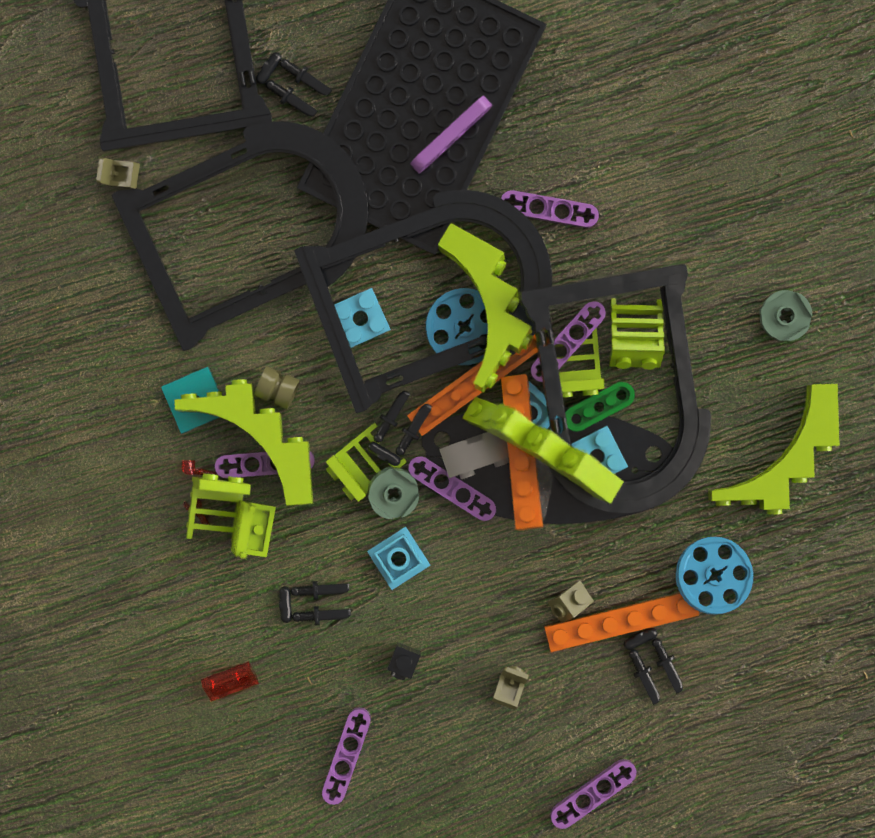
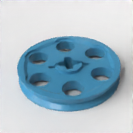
M470 288L454 289L443 294L434 302L426 319V335L432 349L436 353L476 339L483 334H488V324L482 322L480 314L485 307L478 290ZM464 294H469L474 299V304L469 309H465L460 305V297ZM441 304L449 306L451 314L447 319H441L436 314V309ZM473 314L468 325L471 329L470 332L464 331L455 339L460 329V326L457 325L458 322H465ZM437 330L447 332L448 340L445 344L440 345L434 341V333ZM477 346L469 349V354L480 351L482 348ZM484 355L458 365L478 363L484 359Z
M707 537L692 543L683 551L676 567V583L681 596L691 607L706 614H722L736 609L747 599L753 584V569L747 554L739 545L726 538ZM721 545L727 546L730 550V556L726 560L718 555V548ZM697 547L702 548L706 553V557L702 562L696 561L693 557V552ZM736 566L742 567L745 571V577L741 581L733 576V570ZM725 567V569L721 571L717 576V579L719 581L712 580L707 581L705 584H703L712 575L710 570L714 572L722 570ZM686 571H692L695 574L696 581L693 585L685 583L683 575ZM727 589L732 590L736 595V599L732 604L726 603L723 598V594ZM703 591L711 596V602L708 606H703L699 602L698 597Z

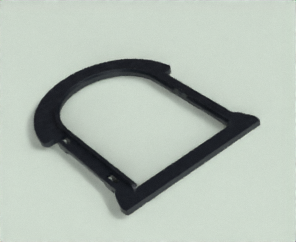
M74 0V3L79 8H88L106 113V120L103 123L100 136V146L103 152L245 129L248 126L273 121L272 114L266 106L264 99L258 95L242 0H237L236 2L224 0L242 110L128 129L117 64L113 59L115 50L111 47L110 40H112L106 0ZM246 71L249 74L250 88L246 87L244 75Z
M283 121L259 123L245 128L243 135L246 142L144 190H119L111 195L183 351L194 348L206 336L209 329L307 283L301 268L298 267L270 280L271 283L265 286L259 285V289L252 292L250 290L189 318L140 211L252 158L267 153L283 152L300 156L313 163L326 176L333 189L337 206V218L333 234L325 248L366 234L368 224V199L365 185L352 159L330 137L309 126ZM247 149L245 154L232 159V155ZM169 186V189H168V190H166V191H164V192H162V193H160V194L154 196V194H153L154 191L157 192V191H159V190H161V189H163V188ZM355 258L323 270L320 268L327 287L336 282L348 270Z
M451 190L439 192L433 197L435 207L433 209L329 248L323 246H302L294 250L356 413L367 410L373 403L378 401L384 392L484 355L488 334L363 382L320 268L323 270L385 247L386 243L391 241L396 243L399 241V238L404 236L409 238L447 223L472 222L493 230L510 246L520 269V292L552 287V268L547 248L536 227L520 210L499 197L480 191ZM519 302L515 311L510 315L532 326L531 335L533 336L535 334L533 321L528 318L525 309ZM484 345V349L472 354L468 353L469 349ZM511 349L509 350L512 353L511 356L516 353ZM398 376L403 377L401 381L390 385L386 384L387 380Z
M685 264L519 293L520 303L525 309L526 315L534 324L550 431L572 446L568 433L548 306L660 287L669 353L672 356L670 366L673 368L675 376L673 380L679 414L677 439L671 453L659 468L640 479L623 482L611 504L593 497L580 486L549 467L555 479L568 493L593 508L613 513H634L661 505L674 497L689 483L705 456L711 431V413L708 409H698L681 301V295L685 290V282L688 277ZM542 329L545 330L546 341H547V345H546V346H544V345H545V339H544V333H543V331H541ZM556 416H558V418H559L560 433H558V432H559V428H558L557 419H555Z

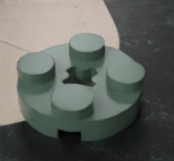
M781 290L771 294L764 301L759 310L760 323L766 334L777 341L796 340L808 331L812 317V308L802 294ZM782 309L786 312H792V315L789 317L791 320L789 323L785 320H780V311Z
M388 466L371 479L367 497L372 509L379 516L386 519L398 518L400 516L402 518L409 515L419 501L418 485L414 477L406 470ZM390 488H398L399 497L387 498L389 496L387 491Z

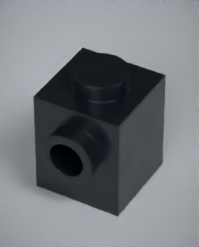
M397 642L387 670L392 671L390 675L405 681L406 677L412 679L421 656V651Z

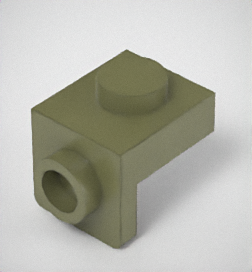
M100 157L96 182L110 187L136 189L140 164Z
M579 580L559 596L549 600L548 604L554 616L561 622H565L576 617L592 604L594 600Z
M505 666L500 674L491 701L516 710L529 675L524 673L521 668Z

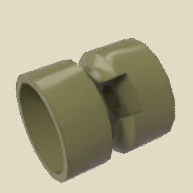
M266 366L254 396L265 401L273 399L274 405L288 410L295 397L300 380L290 375L282 377L280 371Z

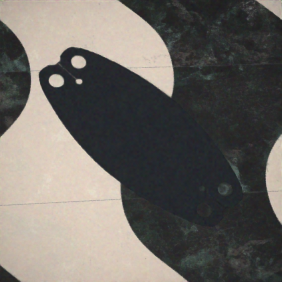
M531 406L532 420L537 418L538 412L535 407ZM464 414L445 419L423 435L422 447L426 451V456H433L426 457L427 459L446 469L443 459L440 458L442 457L439 450L441 448L434 443V437L437 433L446 432L450 437L449 445L486 433L487 431L469 424L462 419ZM575 414L571 420L574 424H579L581 418ZM610 416L579 432H573L568 429L572 444L608 426L628 465L627 468L615 473L623 482L637 480L649 475L652 472L647 471H655L659 468L673 449L660 436ZM557 418L558 428H559V432H558V433H560L559 418ZM651 446H656L661 450L662 455L657 462H650L646 458V450ZM594 449L590 453L598 462L601 463L603 461L604 454L601 450ZM536 459L543 524L589 523L640 513L606 512L582 503L558 483L548 465ZM424 462L420 466L419 473L423 472L428 475L424 480L430 482L434 467H432L430 472L424 467L426 464ZM494 463L475 469V475L461 479L459 475L455 476L494 502L496 506L494 516L515 520L509 463L499 467H495ZM632 468H638V473H632ZM447 477L442 483L434 481V484L437 488L444 489L448 486L449 479ZM424 485V486L427 487L430 491H432V492H434L435 494H437V495L443 497L442 495H440L439 493L435 492L434 490H432V489L429 488L428 486ZM460 488L456 492V499L461 503L467 502L471 497L470 491L466 488ZM475 494L474 500L468 508L473 509L475 505L480 509V512L490 514V504L488 502L484 505L477 502L480 496Z

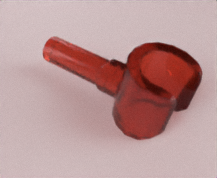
M195 460L182 461V472L184 474H217L213 471L195 468Z
M197 498L196 508H201V500ZM184 501L183 505L188 510L190 506L187 501ZM195 513L202 524H209L204 514Z

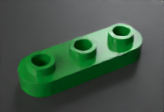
M618 382L599 392V395H593L570 407L565 412L568 429L573 432L582 431L626 408L634 401L635 391L633 387L626 382ZM618 391L625 393L624 400L617 398L616 394ZM595 403H601L603 405V410L601 412L595 411ZM577 414L580 416L581 421L579 424L572 422L571 418L573 415Z

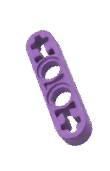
M485 96L480 97L410 163L411 166L420 174L486 114L493 105Z
M514 190L505 192L501 197L503 200H509L510 196H514L515 201L523 203V197L528 198L525 212L522 213L531 219L590 228L596 224L599 218L598 210L593 205ZM534 200L541 201L544 205L543 212L540 214L532 213L529 209L530 203ZM514 205L518 210H521L522 206ZM556 206H567L569 215L564 219L558 218L555 215ZM573 206L578 207L577 213H584L586 209L590 210V215H593L594 219H590L588 223H585L583 217L576 216L575 221H571L570 219L574 213Z
M593 301L586 304L554 339L555 345L562 344L567 350L564 358L557 359L558 369L561 368L605 318L606 311L601 303ZM589 307L592 309L598 307L600 309L598 312L600 318L594 317L590 320L588 324L592 325V328L589 330L585 323L579 321L578 318L582 316L585 320L589 315L587 309ZM573 325H579L583 328L584 335L581 339L575 340L571 338L569 329ZM538 357L531 366V375L536 381L543 382L542 376L538 377L536 375L538 370L535 367L538 364L540 365Z
M310 451V463L312 469L315 464V458L312 452ZM267 452L224 455L215 462V471L222 478H228V476L248 477L278 474L277 470L271 466V459ZM241 457L240 467L243 473H238L239 468L230 469L229 474H226L224 469H220V464H224L225 459H228V462L233 464L238 463L237 458ZM250 457H255L259 461V468L255 472H250L246 469L245 462Z
M417 456L410 461L409 472L415 479L482 521H487L494 517L496 506L490 498L455 476L449 478L446 470L423 456ZM424 461L426 463L424 467L430 472L432 467L437 469L432 474L430 482L424 480L428 476L425 473L420 472L419 475L414 473L416 468L413 464L415 462L420 463ZM439 474H444L449 479V484L444 489H439L434 484V479ZM460 488H466L470 491L471 497L465 503H461L456 499V492ZM475 494L480 496L477 502L482 505L486 502L490 504V514L485 513L481 516L479 514L480 509L475 505L473 510L468 508L473 502Z
M354 708L348 715L322 790L323 799L329 804H339L345 797L371 721L370 713L364 708ZM359 713L363 714V719L366 720V723H361L358 732H363L362 736L356 732L347 731L348 728L353 730L355 720L352 717H357ZM347 737H354L358 741V747L355 750L350 751L344 747L343 742ZM340 761L347 762L350 767L349 772L344 775L337 773L335 770L336 763ZM331 776L337 780L346 781L345 784L340 781L338 792L341 795H336L335 798H331L330 792L327 791V789H332L335 783V779H330Z
M620 759L560 801L551 810L552 823L560 829L568 828L626 787L636 777L634 764L630 760ZM621 766L625 768L631 767L628 771L630 775L628 777L624 775L617 778L619 784L615 785L609 774L613 772L615 777L620 773L619 768ZM600 780H608L611 783V788L608 792L601 793L597 790L596 786ZM581 794H585L590 798V803L585 808H580L576 805V798ZM571 802L574 810L578 813L574 815L573 811H570L566 815L567 820L565 822L562 819L557 821V812L560 810L563 813L568 811L570 807L567 804Z

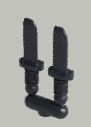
M272 53L269 59L262 65L256 81L259 84L266 83L267 89L282 98L279 102L282 105L287 102L303 114L310 117L315 116L318 111L292 93L294 91L293 88L290 87L286 91L278 83L268 80L280 63L283 69H286V71L296 77L295 83L298 84L302 81L316 92L328 96L332 89L307 73L309 68L306 66L301 69L292 62L290 63L288 59H282L280 53Z
M407 391L399 393L386 416L381 414L379 418L383 422L373 437L375 442H370L367 446L369 452L393 466L400 464L401 459L399 456L405 454L411 440L415 439L418 441L420 436L417 433L432 409L431 405L424 404L418 410L408 429L403 427L401 431L406 435L398 444L399 446L395 450L396 454L378 444L383 441L389 427L393 426L396 428L398 425L395 419L410 396V393Z
M312 581V586L310 585V587L294 586L291 588V591L287 586L281 587L279 590V609L282 622L289 623L291 619L295 622L314 620L315 625H320V621L349 618L351 616V609L319 610V606H314V612L301 611V613L294 612L293 615L291 609V594L293 596L313 595V600H318V595L344 594L350 589L349 583L318 585L317 581Z
M651 627L626 639L623 645L625 649L631 650L629 657L632 659L631 661L637 671L633 674L634 677H640L653 705L660 701V695L649 674L652 668L651 666L646 667L639 652L634 648L652 640V646L655 647L654 650H656L655 652L660 660L656 664L658 667L663 666L676 694L682 691L683 685L672 663V660L675 659L674 655L668 656L661 639L656 638L658 635L657 630Z

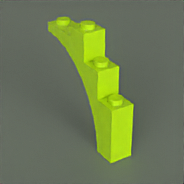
M451 223L438 243L439 251L453 260L470 277L480 293L486 309L488 322L487 347L482 366L474 381L475 388L484 393L487 387L491 389L498 378L496 372L500 365L504 367L509 361L512 354L509 350L511 349L520 354L523 348L526 350L529 347L534 336L531 335L532 326L509 314V311L512 313L515 311L520 302L518 289L495 277V275L500 276L506 266L504 252Z
M246 379L232 380V385H225L226 396H222V392H208L207 397L197 398L196 394H182L181 399L174 400L175 410L178 412H200L218 416L238 425L251 434L265 449L277 469L283 485L286 505L314 504L309 442H303V437L287 438L288 443H283L281 413H275V408L259 409L260 414H256L253 384H247Z
M838 384L807 385L806 403L801 423L792 442L782 455L765 471L745 482L726 488L708 490V500L715 501V506L731 505L733 500H741V505H756V500H759V508L767 510V514H782V509H790L789 478H791L792 483H806L807 478L815 477L814 446H816V451H832V446H840Z
M475 397L462 418L469 424L481 428L530 454L580 486L593 497L611 504L623 484L620 478L587 452L568 445L555 433L535 425L514 408L500 403L496 405Z

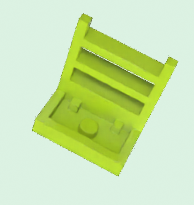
M611 298L612 346L609 356V367H617L619 369L642 367L647 370L661 367L665 351L661 299H657L655 306L616 305V298ZM617 314L657 315V319L617 318ZM617 328H657V332L617 331Z
M597 328L592 332V339H586L581 344H593V354L570 356L566 361L594 359L595 369L559 372L563 398L573 397V392L583 391V396L599 395L598 390L604 389V379H601ZM562 344L555 345V347H565Z
M375 422L326 461L328 464L327 472L335 481L338 478L345 485L342 490L351 501L355 498L359 502L367 495L370 480L347 451L355 446L376 473L381 471L359 444V441L364 437H367L370 442H375L373 435L370 433L378 427ZM403 458V459L401 460V462H400L399 465H397V466H393V465H391V464H389V465H390L391 467H394V468H400V467L403 466L407 461Z
M203 473V477L193 476L186 538L192 539L193 529L231 532L232 543L239 501H243V494L250 495L251 484L243 482L244 478L228 476V480L218 479L219 475ZM197 498L236 502L235 512L196 508ZM195 513L234 517L233 527L194 523Z
M239 501L231 551L235 554L234 556L245 559L247 554L267 557L275 506Z

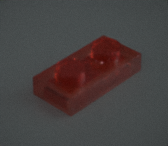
M249 661L201 679L202 687L211 702L259 684L258 677Z

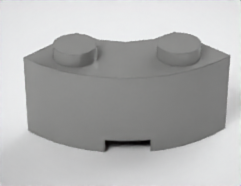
M489 432L439 449L449 478L459 475L461 479L475 475V469L494 463L495 467L509 463L507 442Z

